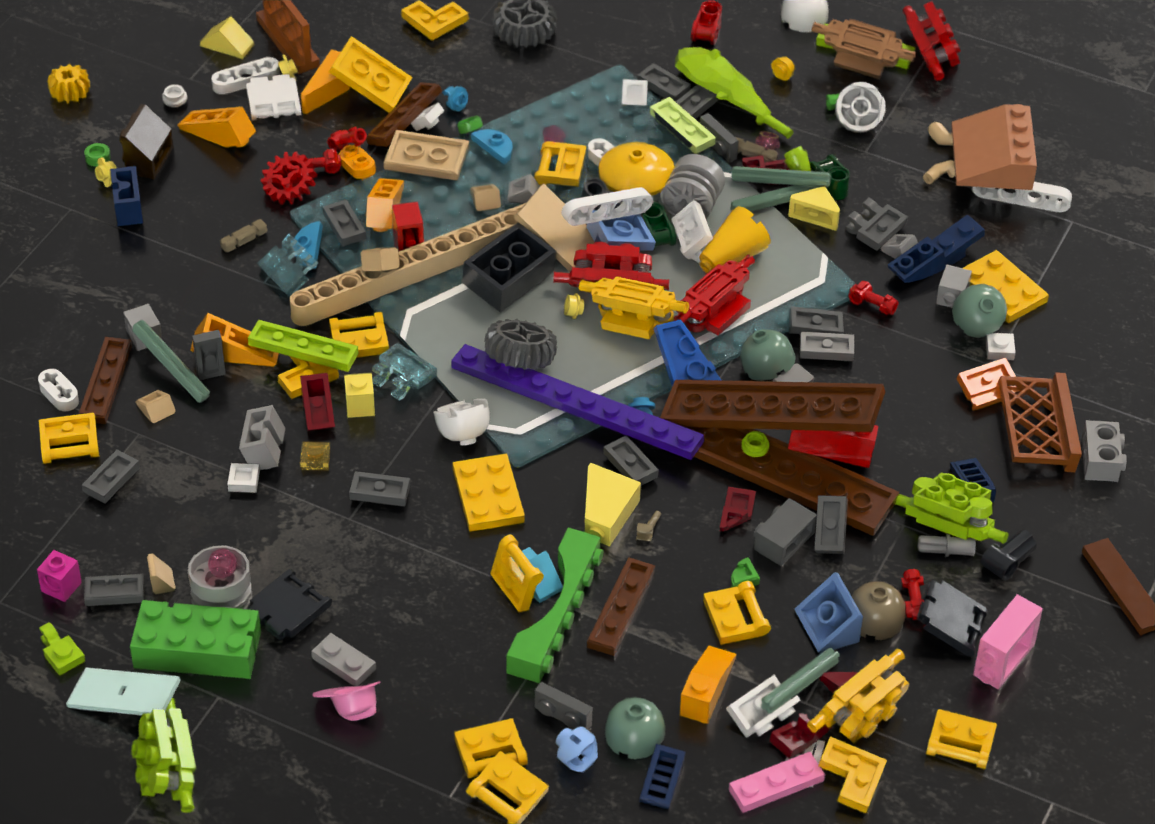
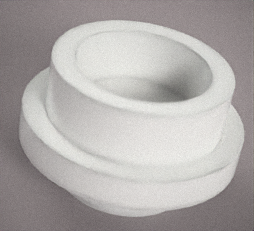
M170 85L165 88L162 100L167 106L179 107L187 101V93L179 85Z

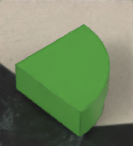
M749 557L741 560L734 569L731 576V588L737 587L744 581H751L754 586L759 585L760 577Z

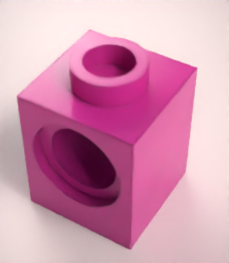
M55 550L51 552L37 569L41 592L63 602H66L82 583L78 560Z

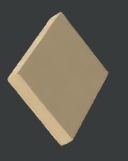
M396 130L384 161V170L458 181L469 149V141Z
M543 183L514 216V219L555 249L556 259L570 272L572 267H575L573 261L575 252L577 250H586L587 244H593L594 240L586 224L572 226L564 219L561 213L565 204Z

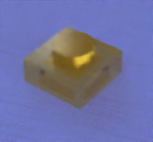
M302 442L301 470H329L330 442Z

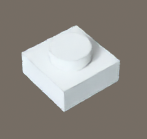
M623 79L622 105L646 106L648 81Z
M439 103L428 107L411 124L416 131L424 127L430 129L439 122L437 117L444 109Z
M1007 333L987 334V359L1000 360L1006 358L1007 360H1014V335Z
M231 463L228 492L256 493L260 473L259 464Z

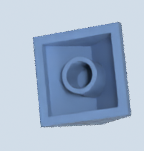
M834 572L794 609L819 653L824 652L828 648L835 650L858 643L860 639L863 616L839 574Z

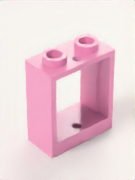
M1017 594L980 639L973 675L982 682L999 689L1035 645L1043 608Z

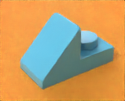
M530 547L522 551L533 567L539 568L544 575L543 580L536 586L533 597L541 603L561 592L563 585L549 554L544 551L537 555Z

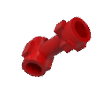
M356 126L348 129L349 132L347 130H338L330 134L331 137L327 139V144L330 149L341 151L350 143H354L356 147L362 145L367 138V134L364 129L356 128Z
M334 149L325 150L323 157L308 158V161L312 162L314 168L325 167V171L330 174L338 172L341 166L340 155Z
M861 281L850 288L849 299L854 304L858 305L864 300L879 306V311L886 315H893L898 308V300H895L893 296L888 294L882 297L873 293L872 286L867 281Z
M909 569L903 573V578H901L902 588H908L910 601H905L906 618L917 620L921 603L924 602L921 599L919 587L924 585L923 576H920V572L917 569Z

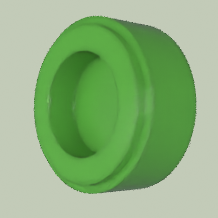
M479 116L464 119L457 124L460 134L472 132L483 126Z
M92 144L84 152L87 164L94 167L98 166L99 158H104L105 162L111 159L110 149L105 144Z

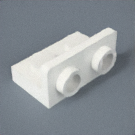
M693 200L672 218L676 237L681 244V253L687 259H693L699 263L701 249L713 237L701 205Z

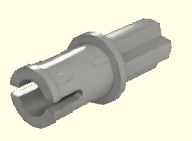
M946 534V537L921 535L918 539V550L920 552L944 553L945 557H948L949 554L971 556L975 554L976 539L973 538L964 540L958 537H950V534Z

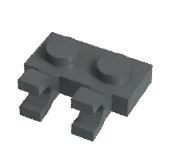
M868 198L863 202L862 206L866 209L861 214L853 211L848 216L847 220L850 223L846 226L845 230L851 234H857V239L877 251L906 225L908 216L888 204L882 208L873 199Z

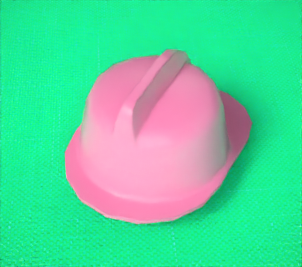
M380 681L365 686L322 690L313 693L312 696L330 697L342 717L351 721L373 716L376 713L375 685L379 684Z

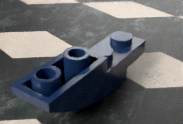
M966 215L931 240L927 236L890 262L888 268L904 283L932 276L945 269L946 265H953L965 257V249L984 237L985 229L969 215Z

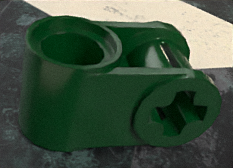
M830 154L826 159L819 162H809L811 171L828 172L831 175L830 186L826 187L834 200H841L848 196L850 172L838 161L836 156Z
M653 201L652 206L646 212L641 213V217L656 242L654 249L656 246L666 244L674 246L676 245L675 229L672 223H670L662 204Z

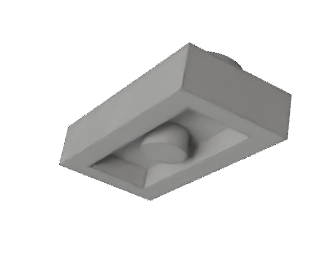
M801 332L800 358L853 361L854 335Z
M332 633L311 651L312 659L353 686H359L376 670L375 661Z

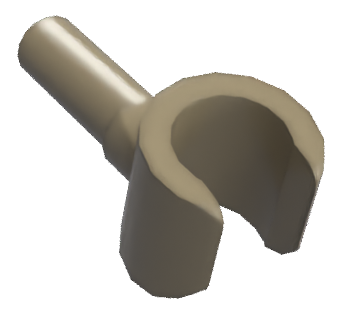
M655 511L648 524L638 523L636 540H652L653 529L661 516L660 511Z

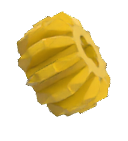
M71 64L65 67L60 65L59 69H52L51 75L48 76L49 92L52 98H57L58 102L64 100L67 103L73 100L78 102L79 98H86V93L90 91L88 74L85 69L80 68V65L74 67Z

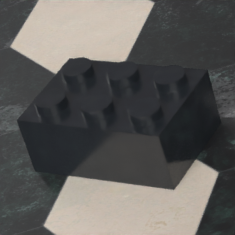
M518 222L464 262L462 283L501 312L554 272L556 250Z

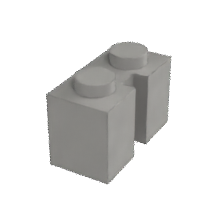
M273 405L247 410L239 449L248 464H259V470L277 467L281 450L278 446L283 443L285 426Z

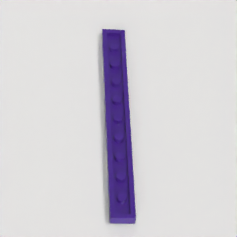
M464 344L451 360L452 369L689 460H692L704 443V434L533 369H515L513 366L497 363L496 359H491L485 351Z

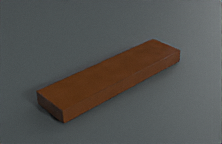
M420 82L367 135L368 145L388 147L393 140L396 130L404 131L442 92L440 84Z
M104 338L79 414L94 413L96 423H107L132 348L131 339Z
M1105 538L1084 545L1082 554L1137 632L1143 635L1154 631L1155 603L1111 541Z
M628 557L587 640V648L612 656L615 655L655 573V565Z

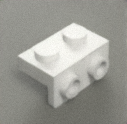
M775 675L726 708L746 738L754 732L761 736L774 727L770 721L777 716L782 721L795 712L793 705L800 701L798 696L788 700L772 713H768L765 709L762 710L760 706L762 704L761 699L780 685Z

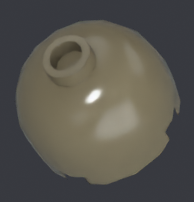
M872 581L863 584L854 591L852 598L863 616L861 636L866 637V634L875 636V640H884L893 637L901 631L905 621V601L895 587L885 582Z

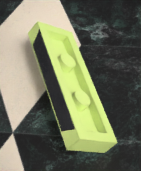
M670 97L650 106V115L694 154H698L715 145L716 137Z

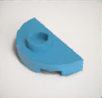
M492 129L478 130L471 133L472 141L504 165L511 159L513 145L511 139L506 134Z
M321 221L313 222L303 227L295 236L292 244L295 257L306 268L316 269L323 229Z

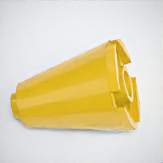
M738 206L730 212L713 236V239L699 255V265L705 273H709L718 264L724 265L728 260L740 262L747 254H750V257L755 256L769 247L768 245L771 243L769 233L761 221L757 224L751 218L754 216L751 211Z

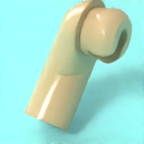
M933 122L928 128V133L938 145L953 146L952 133H949L941 123Z
M949 160L935 164L923 175L924 181L927 184H932L946 172L950 178H953L955 176L954 161Z

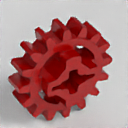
M284 152V158L281 159L276 155V162H268L269 170L262 171L265 177L261 179V183L264 186L267 196L269 195L273 202L278 199L281 205L286 200L293 204L295 198L302 201L303 193H311L308 187L316 185L313 179L317 177V174L314 171L315 168L312 162L308 161L306 155L300 157L297 152H294L292 156Z

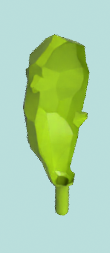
M701 47L683 48L678 51L675 58V67L691 81L717 94L716 98L728 100L732 104L756 115L758 125L765 123L786 138H790L793 135L792 129L770 115V110L757 95L752 83L722 57L717 49L709 51Z

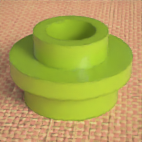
M752 431L743 438L741 447L748 456L761 457L769 451V441L762 432Z

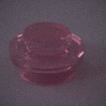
M551 124L542 131L545 142L564 143L566 135L556 125Z
M763 131L760 132L759 137H756L755 143L766 147L765 150L768 148L774 150V148L780 147L777 134Z
M227 549L214 551L208 561L209 570L218 578L230 577L237 568L235 554Z

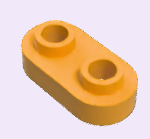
M347 145L339 152L341 166L354 178L365 179L376 173L374 159L361 147Z

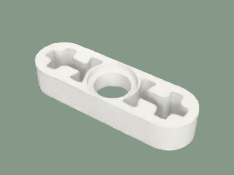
M266 57L218 71L212 75L213 91L218 94H228L247 88L246 83H251L250 78L267 76L268 81L273 80L272 76L280 75L278 60ZM243 74H250V75H252V76L246 77V78L240 77V76L243 75Z

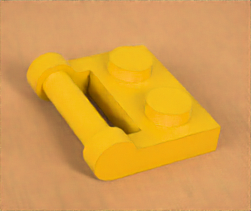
M550 141L544 142L541 147L542 157L539 170L534 175L535 180L540 186L543 183L545 185L549 183L579 187L586 156V146ZM554 155H559L555 171H549L551 158Z
M375 312L373 316L351 319H329L332 339L358 346L359 354L356 358L389 353V344L382 312ZM375 326L374 329L340 333L341 330Z
M94 413L39 420L43 464L52 463V460L86 455H90L91 458L99 457ZM89 441V444L50 449V446Z
M507 535L501 539L490 574L518 612L527 611L530 608L536 586L543 580L544 575L539 568L533 567L518 547V541L513 535Z
M744 581L737 587L704 593L703 602L720 645L764 636L771 631L769 621L763 617L754 595L756 590L751 581ZM744 599L753 624L746 625L737 603L738 600Z
M938 709L926 755L935 757L938 754L977 764V768L986 770L997 724Z
M513 718L454 732L455 742L468 778L477 777L478 773L482 772L494 757L479 761L475 760L497 755L499 751L503 753L512 751V753L505 755L521 766L528 764L526 751L520 741Z
M499 751L482 773L470 783L466 793L472 798L478 797L508 819V824H521L548 792L549 786ZM489 783L520 807L515 810L486 789L485 786Z

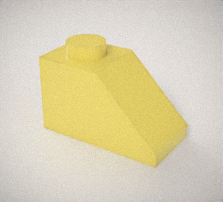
M372 373L344 375L348 418L375 416Z

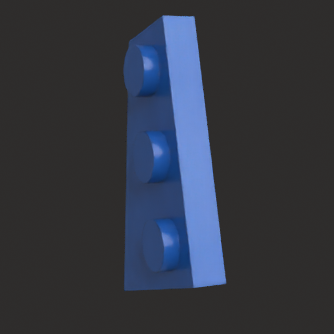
M682 320L654 327L672 386L675 380H721L715 371V366L703 355L699 349L700 345Z

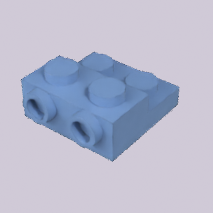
M640 214L588 223L586 226L594 242H605L608 245L614 246L627 243L640 247V251H653L656 243Z

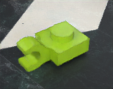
M50 622L39 627L43 634L41 639L47 646L43 649L44 657L59 676L85 662L84 654L69 635L60 639L56 629Z

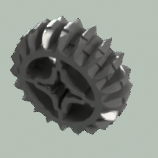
M504 0V2L498 3L492 18L495 34L500 37V41H507L508 45L515 44L516 47L523 45L526 48L528 45L536 47L537 43L544 44L545 40H550L551 35L555 34L557 24L554 6H550L549 1Z
M518 319L499 320L490 325L485 335V352L489 354V357L496 359L497 363H504L505 366H513L515 369L523 368L526 370L531 368L536 370L537 368H545V366L551 365L557 352L556 336L552 334L551 330L546 329L545 326L537 325L536 322L530 323L527 320L519 321Z

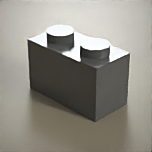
M789 498L782 506L778 505L773 510L771 517L765 523L761 522L754 531V550L782 567L815 533L817 514Z

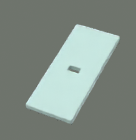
M85 668L66 705L68 708L143 715V713H151L153 709L166 710L181 680L179 676Z

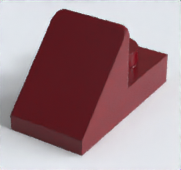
M328 372L300 376L307 431L335 428Z

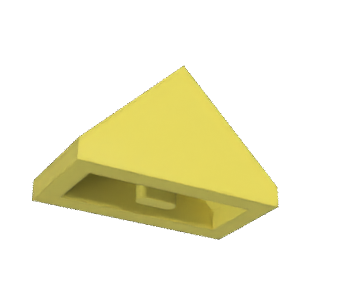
M230 16L211 28L201 40L200 46L243 59L254 46V41Z
M825 186L791 195L789 217L831 230H837L840 208Z

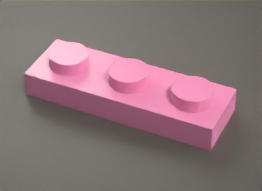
M807 752L729 783V791L741 811L745 813L824 781L825 774L821 767L818 766L819 764L811 752Z

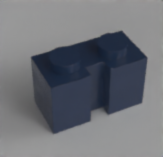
M136 166L110 169L117 226L143 223Z

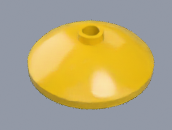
M629 142L620 144L603 155L599 163V177L606 187L613 192L644 188L651 196H654L663 190L674 169V163L666 152L654 145L643 142Z

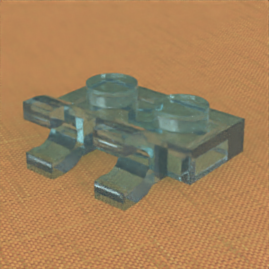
M289 233L284 238L281 249L275 245L257 264L290 297L309 280L305 274L313 269L318 262ZM297 255L296 263L294 264L291 259Z
M399 343L379 355V363L372 366V371L377 374L372 378V382L379 388L388 381L392 373L397 375V377L392 379V384L397 388L392 391L391 396L399 401L407 395L411 386L419 390L437 377L436 367Z

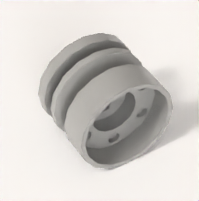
M689 154L681 157L661 191V201L664 208L672 216H675L691 201L695 200L701 205L704 216L707 219L725 186V175L720 166L706 156Z
M212 546L194 555L188 565L192 605L248 609L253 596L250 582V565L246 555L237 548L229 546Z

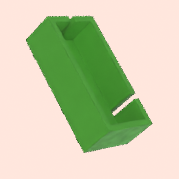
M142 600L130 644L133 668L251 679L255 653L257 652L261 635L259 611L174 603L173 607H169L168 602Z

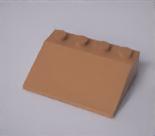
M1021 104L1002 105L952 121L956 186L1033 190L1037 161L1030 106Z

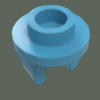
M450 86L442 91L444 95L448 96V101L445 103L452 110L461 111L465 108L468 102V93L465 88Z
M647 397L634 398L633 402L628 404L630 407L653 415L651 410L655 409V403L651 402Z

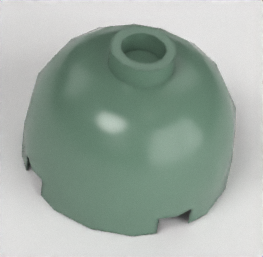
M977 284L969 286L954 300L952 313L956 325H959L965 334L981 338L1000 329L1006 319L1008 309L1006 300L999 290L991 285Z
M764 329L754 332L745 340L740 354L745 374L748 373L749 378L759 381L777 378L776 373L783 369L785 373L788 372L795 364L796 358L794 350L785 335L775 330Z
M626 698L618 702L609 712L606 721L605 737L607 744L617 754H619V751L623 754H628V758H647L654 753L656 744H661L664 740L665 723L662 713L654 703L643 698Z

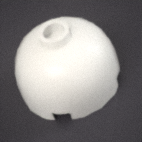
M784 0L781 7V20L783 23L786 21L792 30L812 32L814 22L824 25L828 20L827 0Z
M855 82L846 87L839 94L835 104L839 123L852 132H867L875 128L885 113V100L877 91L878 89L866 82Z
M473 399L474 405H471V403H465L464 400L437 408L438 411L433 413L438 430L445 438L451 441H460V445L475 443L476 437L482 435L489 425L490 410L488 401L486 399Z

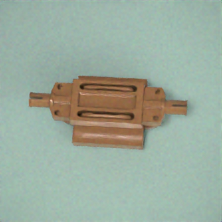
M833 19L828 26L814 22L811 30L812 32L824 35L825 44L831 46L837 52L834 66L880 79L885 66L894 67L897 65L899 58L913 62L916 54L915 51L902 48V40L896 38V32L853 19L845 20L844 22Z

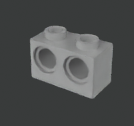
M1086 420L1082 435L1085 480L1118 482L1120 472L1125 471L1126 454H1122L1121 451L1124 449L1125 436L1120 434L1119 422Z

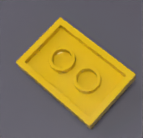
M352 36L329 70V73L389 113L394 109L412 79L410 75Z
M997 250L963 267V269L972 271L970 286L987 284L1001 292L1006 300L1008 309L1005 319L1007 323L1048 302L1049 294Z
M507 454L453 462V472L469 532L525 523L524 511Z

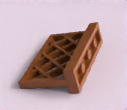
M263 0V10L256 12V19L282 54L286 55L287 60L293 59L298 74L320 67V59L311 49L309 23L292 1Z
M1055 372L1053 379L1000 376L998 382L1012 462L1063 465L1064 472H1075L1082 452L1066 373ZM1007 386H1016L1022 391L1016 395ZM1034 388H1047V394L1042 396ZM1027 394L1037 402L1030 405L1022 398ZM1016 403L1025 412L1020 415L1011 409V406ZM1043 405L1051 411V414L1046 416L1037 409ZM1031 414L1041 422L1035 426L1025 418ZM1020 424L1029 432L1023 435L1015 429V426ZM1046 425L1055 431V434L1049 436L1041 428ZM1033 435H1036L1041 440H1043L1044 443L1038 446L1029 438ZM1024 444L1033 452L1019 453L1018 447ZM1050 445L1059 452V455H1051L1045 449Z

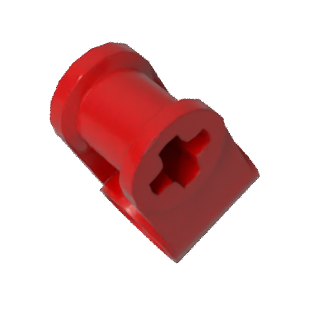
M709 0L702 3L692 26V41L699 39L709 41L712 45L716 44L721 28L722 6L719 2Z

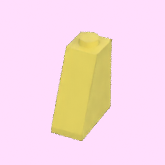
M590 463L587 477L585 533L599 536L600 543L610 546L640 502L641 482Z

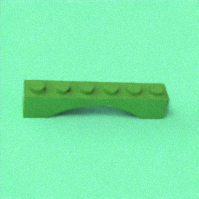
M572 528L567 529L558 547V568L564 583L561 595L554 607L543 619L517 633L507 653V674L540 683L544 673L551 671L554 661L553 654L555 651H560L564 640L563 633L565 629L569 630L573 623V611L575 607L580 608L584 597L583 590L585 586L589 587L591 585L594 566H599L602 561L604 550L600 549L599 536Z

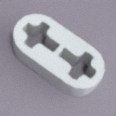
M47 369L40 373L38 376L40 391L58 410L70 411L78 406L79 398L76 387L60 371Z

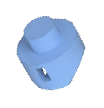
M578 727L573 731L570 728H566L561 731L556 739V744L559 746L557 758L574 771L584 772L598 757L596 737L585 727ZM580 754L583 756L582 761L578 758Z

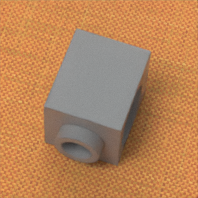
M946 265L939 284L936 304L953 308L954 300L970 286L972 271Z
M149 304L123 312L126 331L137 351L147 348L132 331L133 325L140 320H144L162 339L160 323Z

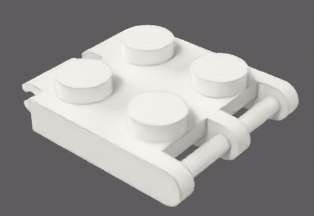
M289 74L272 76L273 80L268 81L267 76L250 78L251 83H246L252 121L269 116L279 118V115L290 116L296 113V116L301 115L295 78H290Z

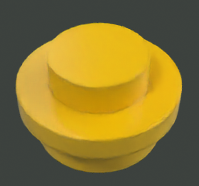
M776 58L771 65L773 73L777 78L789 80L793 76L795 66L789 58Z

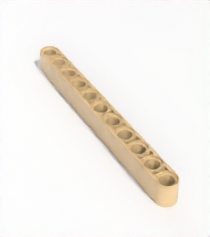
M525 203L398 252L399 268L384 271H363L361 266L294 292L290 296L292 322L299 326L310 325L463 265L467 259L518 222L514 219V216Z

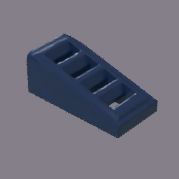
M977 458L950 462L951 471L956 478L967 482L973 481L981 485V487L991 490L990 501L992 503L995 501L997 490Z
M656 744L640 795V802L666 809L670 808L685 761V751ZM659 761L675 764V767L661 765ZM658 770L672 774V777L669 778L655 773ZM653 780L669 784V787L665 788L654 785L652 782ZM652 790L666 794V797L661 799L648 795L649 791Z

